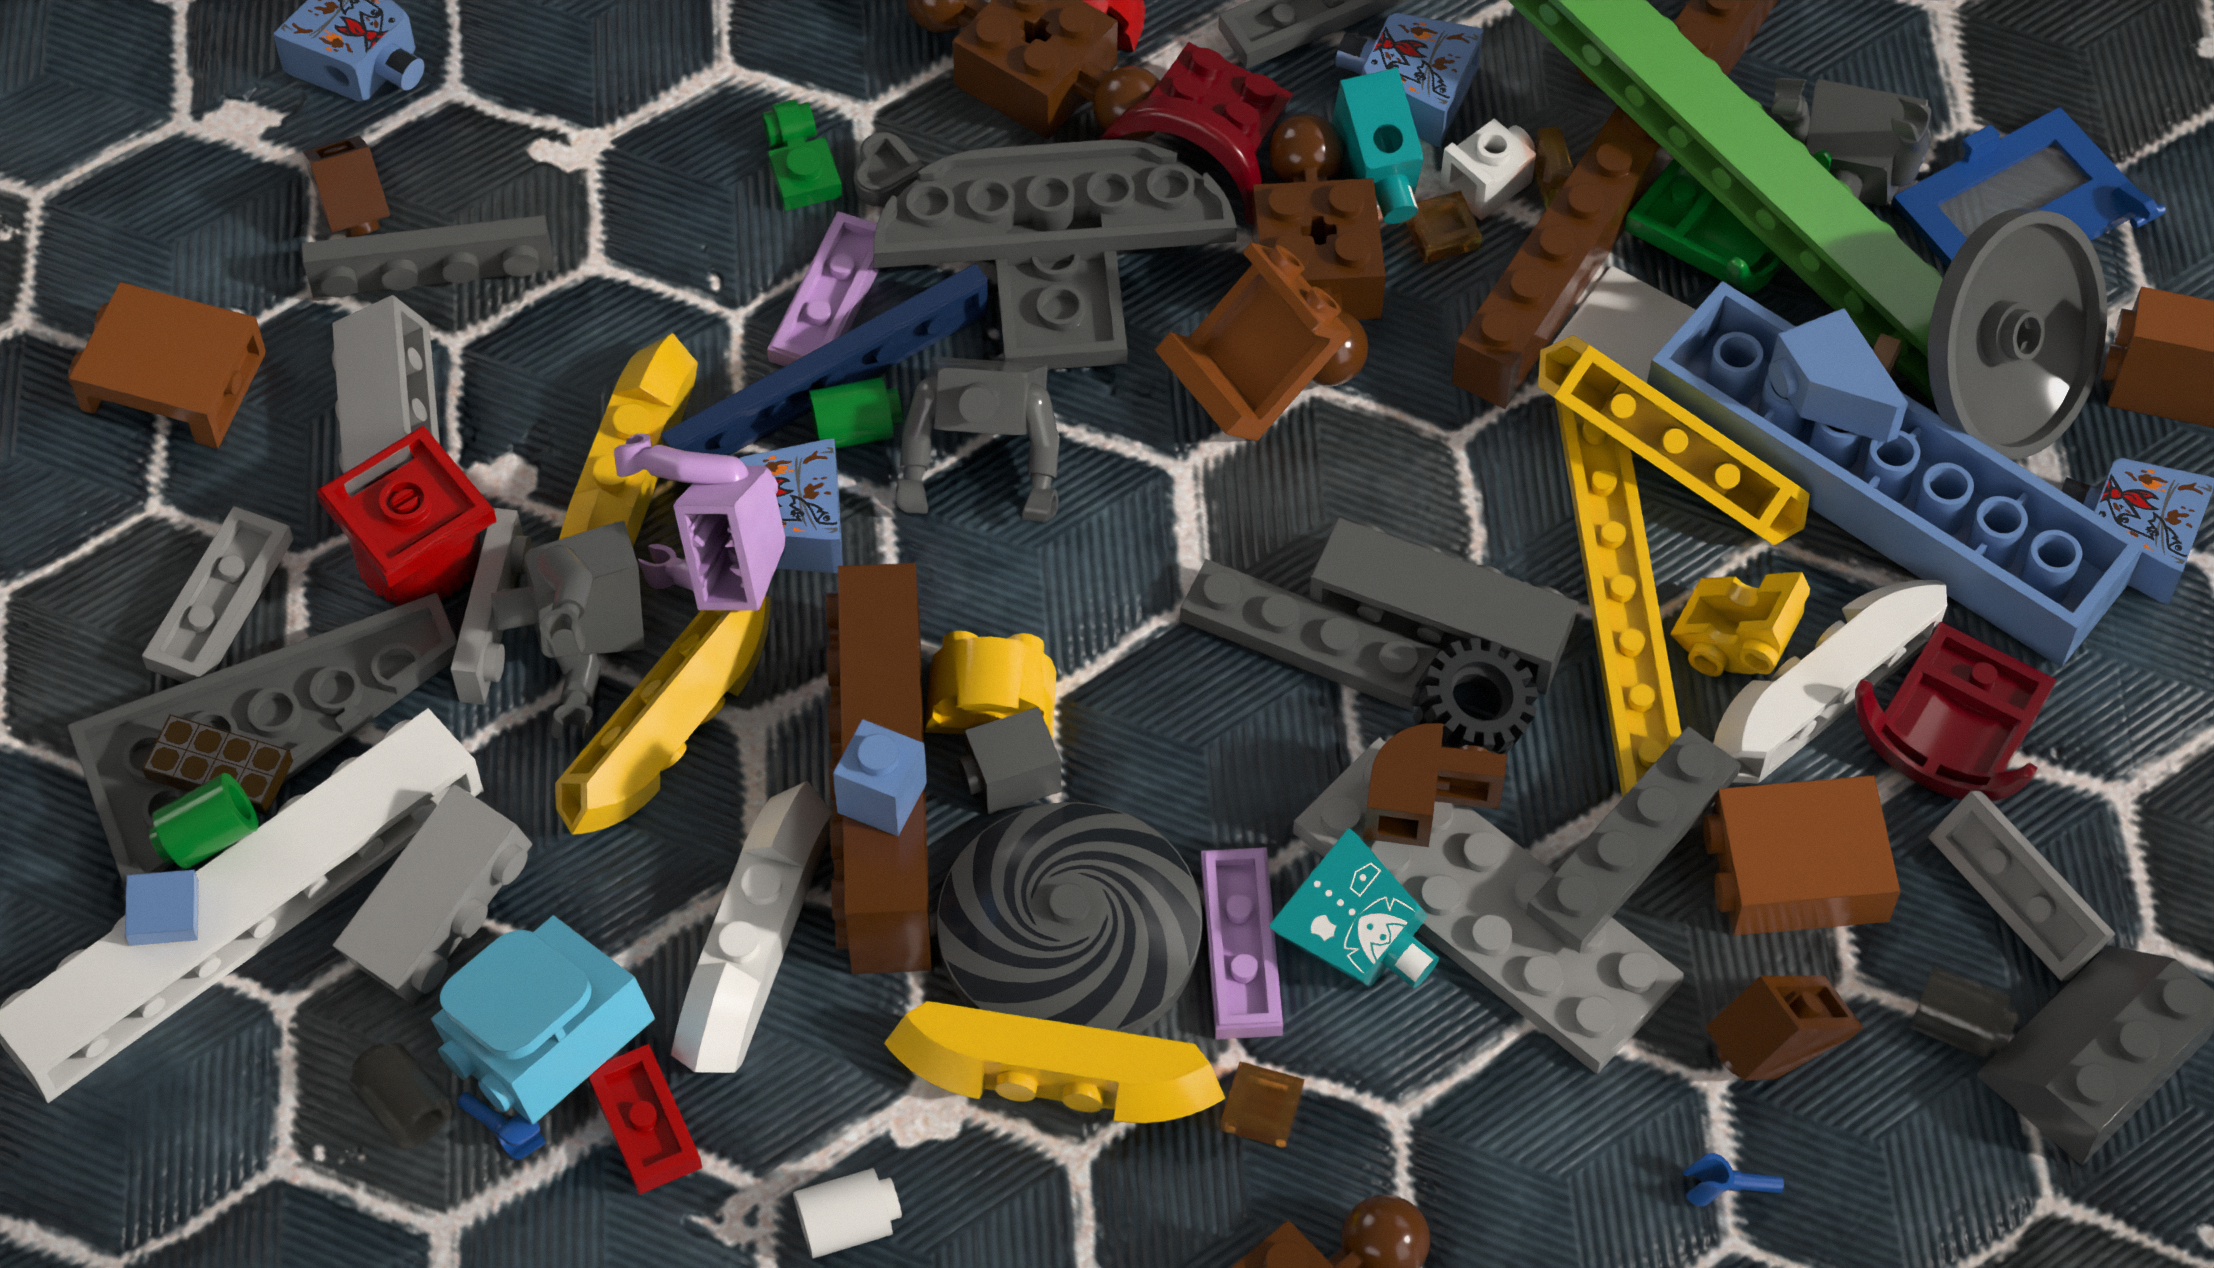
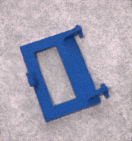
M2061 107L1999 139L2000 133L1992 124L1963 139L1961 144L1966 149L1963 159L1894 195L1891 203L1892 207L1947 268L1960 247L1979 226L1988 219L2007 210L2027 208L2061 214L2076 223L2090 241L2130 220L2131 226L2137 229L2166 212L2162 203L2156 204L2151 197L2137 189Z

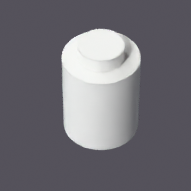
M874 1168L793 1192L798 1217L812 1259L893 1235L891 1220L902 1217L892 1179L889 1177L878 1180Z

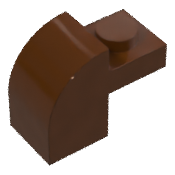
M1440 723L1421 724L1402 730L1390 738L1375 757L1370 777L1363 839L1429 847L1435 802L1499 809L1505 779L1507 755L1490 753L1485 748L1473 745L1458 748L1441 747L1444 724Z

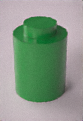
M882 377L809 391V402L816 440L834 439L835 449L892 439L893 426L903 424L898 390L896 387L886 389Z
M223 773L154 811V827L149 830V837L155 851L164 862L168 864L175 862L183 869H189L257 831L258 820L255 810L243 788L231 775Z

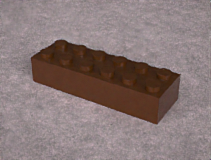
M916 563L838 566V591L826 592L827 629L830 631V647H827L828 684L831 687V704H828L829 741L832 743V761H829L830 798L833 801L830 839L835 878L831 880L832 915L833 920H835L836 949L849 950L852 974L931 971L926 787H924L900 835L895 836L837 813L833 773L862 719L924 743L921 632Z

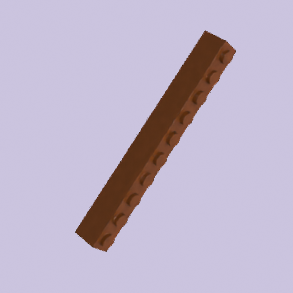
M1689 0L1674 24L1683 36L1706 57L1714 60L1722 72L1728 76L1777 3V0ZM1617 106L1457 340L1452 384L1506 409L1539 360L1540 350L1549 345L1625 231L1628 213L1673 159L1621 107Z

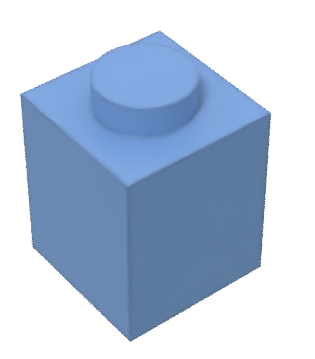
M862 719L833 773L837 813L899 836L927 783L924 743Z

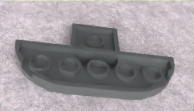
M1098 140L985 148L953 154L927 165L917 172L918 179L904 189L897 198L894 195L891 196L876 226L874 264L875 268L995 259L1004 361L1048 364V369L1127 364V342L1116 251L1236 242L1237 226L1231 205L1215 180L1207 173L1203 174L1202 177L1190 167L1177 161L1176 152L1157 145L1130 140Z

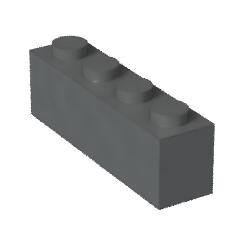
M1338 518L1311 576L1309 599L1435 647L1439 649V652L1441 650L1445 651L1449 644L1460 640L1462 647H1464L1470 638H1481V650L1483 651L1491 641L1502 645L1498 653L1500 657L1506 659L1511 651L1520 657L1514 666L1517 672L1526 667L1530 670L1533 677L1525 688L1537 687V692L1545 695L1548 692L1572 635L1578 601L1565 597L1554 588L1533 586L1507 577L1494 567L1473 565L1447 556L1434 546L1428 544L1416 545L1390 536L1372 524H1356L1342 518Z

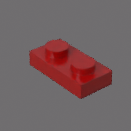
M649 1044L606 1061L588 1077L589 1084L639 1195L702 1169L700 1155Z

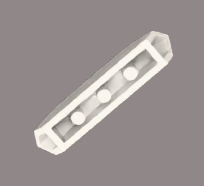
M1940 580L1907 581L1881 587L1860 596L1842 608L1847 624L1842 620L1832 624L1818 639L1815 650L1805 658L1800 660L1797 656H1794L1776 671L1771 681L1752 680L1745 686L1724 713L1713 744L1741 763L1738 776L1733 782L1760 783L1855 705V689L1861 679L1870 681L1874 690L1922 651L1938 624L1942 622L1947 608L1946 585Z
M808 781L771 797L760 811L745 841L697 963L682 1007L671 1052L673 1057L694 1072L735 1073L744 1061L830 833V820L833 818V812Z

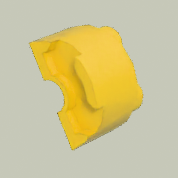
M1803 572L1766 574L1759 588L1744 584L1736 576L1700 578L1670 635L1689 652L1688 661L1690 665L1702 674L1717 677L1724 670L1750 675L1756 673L1770 674L1775 669L1804 613V604L1810 594L1809 585Z
M953 631L943 636L942 648L933 655L929 669L924 733L965 734V730L1039 707L1051 738H1053L1057 671L1052 659L1044 653L1043 640L1026 633L1015 634L1008 639L992 636L978 637L967 631Z

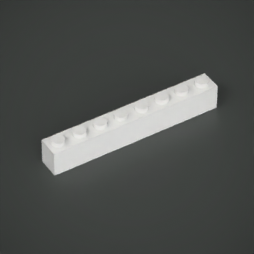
M429 708L412 720L408 719L399 722L388 731L381 742L361 756L351 757L343 761L336 767L330 778L307 794L297 795L289 799L279 809L277 815L261 825L257 831L226 847L222 854L198 871H195L199 880L198 940L130 946L125 936L126 915L123 916L115 924L113 930L87 949L77 950L69 954L60 962L56 971L32 988L20 990L5 1000L0 1007V1043L43 1098L48 1103L405 848L453 783L474 797L483 792L475 759Z

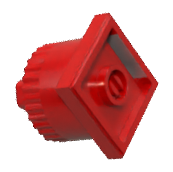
M424 425L316 490L319 503L348 537L361 579L366 582L368 589L374 590L375 595L383 596L388 602L393 601L395 607L434 593L438 594L441 601L444 597H451L454 591L461 590L463 584L469 582L476 574L480 551L482 550L479 532L497 522L493 507Z

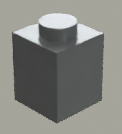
M1039 707L965 730L966 756L958 758L959 771L967 793L970 796L977 793L980 794L988 815L1061 792V759Z

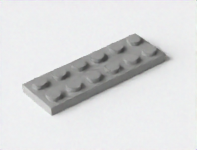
M1379 737L1294 820L1293 834L1324 858L1348 827L1353 830L1428 914L1425 922L1417 930L1419 934L1594 1073L1598 1074L1681 986L1684 973L1612 917L1586 947L1578 953L1526 915L1529 901L1555 873L1468 805L1435 802L1429 847L1363 839L1372 766L1379 750L1386 743Z

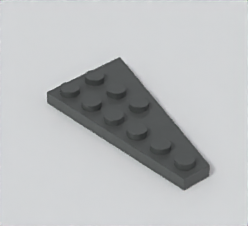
M438 594L428 595L67 725L125 889L127 875L161 873L175 863L168 864L160 858L151 843L149 830L154 827V811L188 792L147 780L142 770L169 714L289 749L293 763L282 783L283 785L453 662L458 642Z

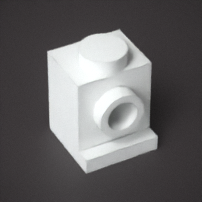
M1494 118L1456 146L1452 142L1444 148L1440 186L1476 217L1483 220L1532 183L1536 153L1531 137L1521 127L1513 125L1507 129Z

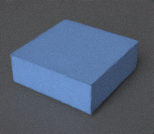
M195 870L127 875L125 936L130 946L198 940L199 880Z

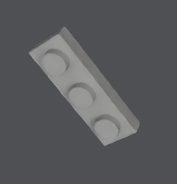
M233 506L144 651L142 658L146 669L183 683L214 673L294 540L290 526Z
M493 508L497 522L487 527L451 666V673L460 702L485 705L491 681L499 682L503 673L505 649L504 645L500 643L504 630L499 631L497 628L491 593L514 589L518 573L526 574L524 555L532 549V541L529 536H523L517 510Z
M1970 791L1928 836L1932 843L2060 981L2071 980L2115 935L2113 930L1982 791Z

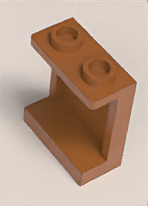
M1250 242L1243 250V254L1252 265L1189 337L1169 332L1156 347L1155 351L1225 434L1258 441L1352 333L1337 317L1341 312V308L1336 301L1320 288L1311 287L1301 276L1304 266L1294 254L1280 245L1269 248Z
M119 282L109 303H104L99 308L94 322V332L84 351H78L73 357L68 379L81 411L94 414L101 400L181 420L189 423L195 443L218 449L266 354V349L257 319L254 316Z

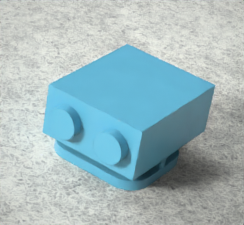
M554 915L534 932L515 930L505 933L494 940L444 984L440 993V1003L443 1009L431 1018L444 1042L438 1049V1052L447 1066L463 1080L470 1075L479 1080L478 1085L481 1091L501 1112L505 1113L512 1107L533 1125L655 1019L636 978Z

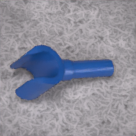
M465 1092L459 1097L457 1105L486 1125L495 1134L500 1145L511 1159H523L546 1144L545 1139L539 1133L540 1126L538 1122L533 1125L519 1113L506 1121L499 1112L497 1113L470 1093Z
M1716 1153L1706 1154L1683 1171V1175L1694 1176L1702 1181V1183L1686 1194L1687 1199L1697 1206L1710 1204L1727 1190L1782 1193L1784 1188V1180L1781 1176L1735 1171L1726 1159Z

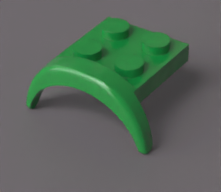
M1819 149L1812 157L1829 172L1831 154L1827 150ZM1676 159L1670 162L1627 215L1626 232L1744 292L1753 293L1762 289L1785 265L1769 247Z

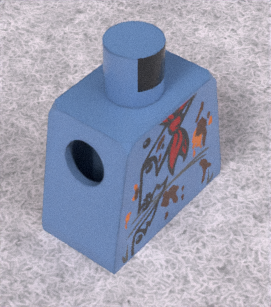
M307 0L273 33L284 72L358 102L368 100L387 80L403 90H410L416 86L424 72L423 60L413 55L415 43L409 17L392 0Z
M1395 13L1388 16L1376 42L1346 32L1340 42L1335 65L1359 73L1361 76L1398 67L1418 138L1441 148L1479 68L1484 30L1473 26Z
M825 439L740 457L739 459L744 462L745 466L767 467L778 483L776 496L785 532V547L776 569L838 573V566H843L835 440Z
M2125 458L2114 460L2103 489L2066 477L2061 489L2063 493L2145 543L2128 585L2161 603L2169 605L2213 492L2214 478Z

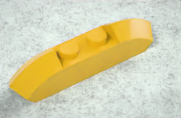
M673 333L636 352L621 373L570 501L559 540L614 522L625 521L632 547L634 546L660 477L650 475L646 469L626 477L617 476L614 449L619 445L625 444L627 439L638 433L650 436L651 448L654 445H663L661 433L681 422L694 388L698 362Z
M1572 335L1540 350L1539 388L1772 545H1776L1805 528L1810 493L1591 345Z
M764 597L758 611L701 610L556 781V810L572 835L595 832L613 826L636 813L659 792L660 771L674 765L687 749L685 741L698 725L709 721L722 709L725 704V697L723 695L728 691L738 696L751 678L760 659L768 632L771 597Z
M926 1001L905 1014L884 1042L900 1062L921 1078L952 1093L980 1099L984 1090L988 1089L994 1090L1000 1096L1013 1101H1030L1035 1097L1062 1101L1067 1107L1081 1112H1097L1102 1108L1115 1110L1114 1121L1125 1123H1154L1178 1119L1205 1110L1225 1099L1210 1062L1196 1044L931 1001Z

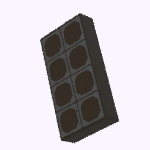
M169 714L142 770L147 780L187 792L196 789L223 773H228L243 788L255 812L267 815L293 763V759L289 749Z

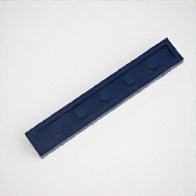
M974 263L661 433L663 446L689 452L732 455L810 412V390L869 380L986 316L988 313L987 277Z

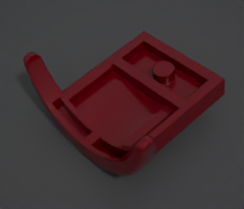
M1188 42L1150 96L1134 104L1119 115L1108 126L1099 140H1115L1125 134L1138 131H1161L1194 142L1212 154L1230 173L1243 200L1244 220L1251 224L1253 184H1262L1256 155L1286 112L1293 93L1277 86L1267 76L1253 74L1225 60L1222 55L1212 49L1200 48Z
M1940 622L1885 713L1875 698L1872 683L1866 679H1861L1856 686L1855 707L1859 724L1871 747L1885 762L1901 774L1934 792L1962 801L1970 791H1982L1991 802H1995L2016 794L2028 784L2037 771V766L2029 762L2019 769L2005 772L2049 698L2057 679Z

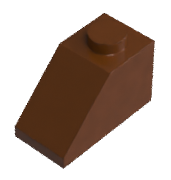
M360 135L302 152L327 226L332 233L343 230L345 238L364 235L380 228L378 219L388 217L390 213L369 145Z
M1812 975L1760 976L1705 1028L1718 1045L1716 1052L1723 1065L1731 1073L1741 1077L1743 1081L1777 1079L1852 1038L1863 1029V1026L1826 976Z

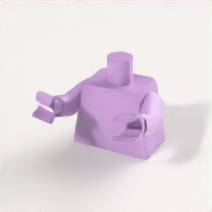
M644 433L634 434L627 439L625 444L615 448L614 457L617 476L619 477L634 475L642 469H646L650 475L682 483H693L673 505L685 559L677 558L675 551L666 545H648L651 558L656 564L638 559L647 583L655 589H664L676 584L694 591L698 610L758 611L785 547V532L776 496L778 483L771 474V471L765 466H745L744 462L734 456L689 452L663 445H654L651 448L650 436Z

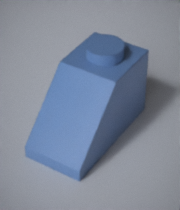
M1844 308L1778 334L1772 360L1768 368L1769 377L1775 391L1781 397L1789 399L1800 417L1883 442H1889L1898 438L1908 402Z

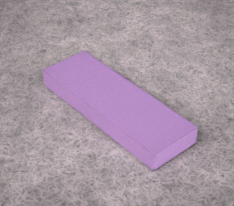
M837 211L767 348L769 362L786 366L849 331L880 268H875L874 236L877 223Z
M1267 847L1201 851V873L1215 1040L1282 1036L1283 1019L1275 933L1269 927L1273 921Z

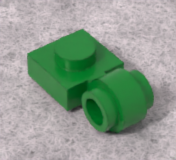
M796 99L772 104V111L762 113V121L769 146L781 145L782 147L768 151L769 165L784 210L789 211L841 198V181L826 138L807 141L808 138L817 136L815 120L809 102L798 104Z

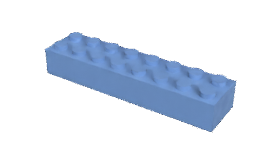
M1722 281L1651 360L1647 384L1810 493L1809 508L1922 580H1940L1946 585L1947 596L2062 668L2129 584L2145 543L1980 440L1942 421L1938 414L1904 393L1902 394L1907 400L1908 405L1897 439L1889 442H1883L1800 417L1789 399L1781 397L1775 391L1768 371L1778 334L1796 326Z

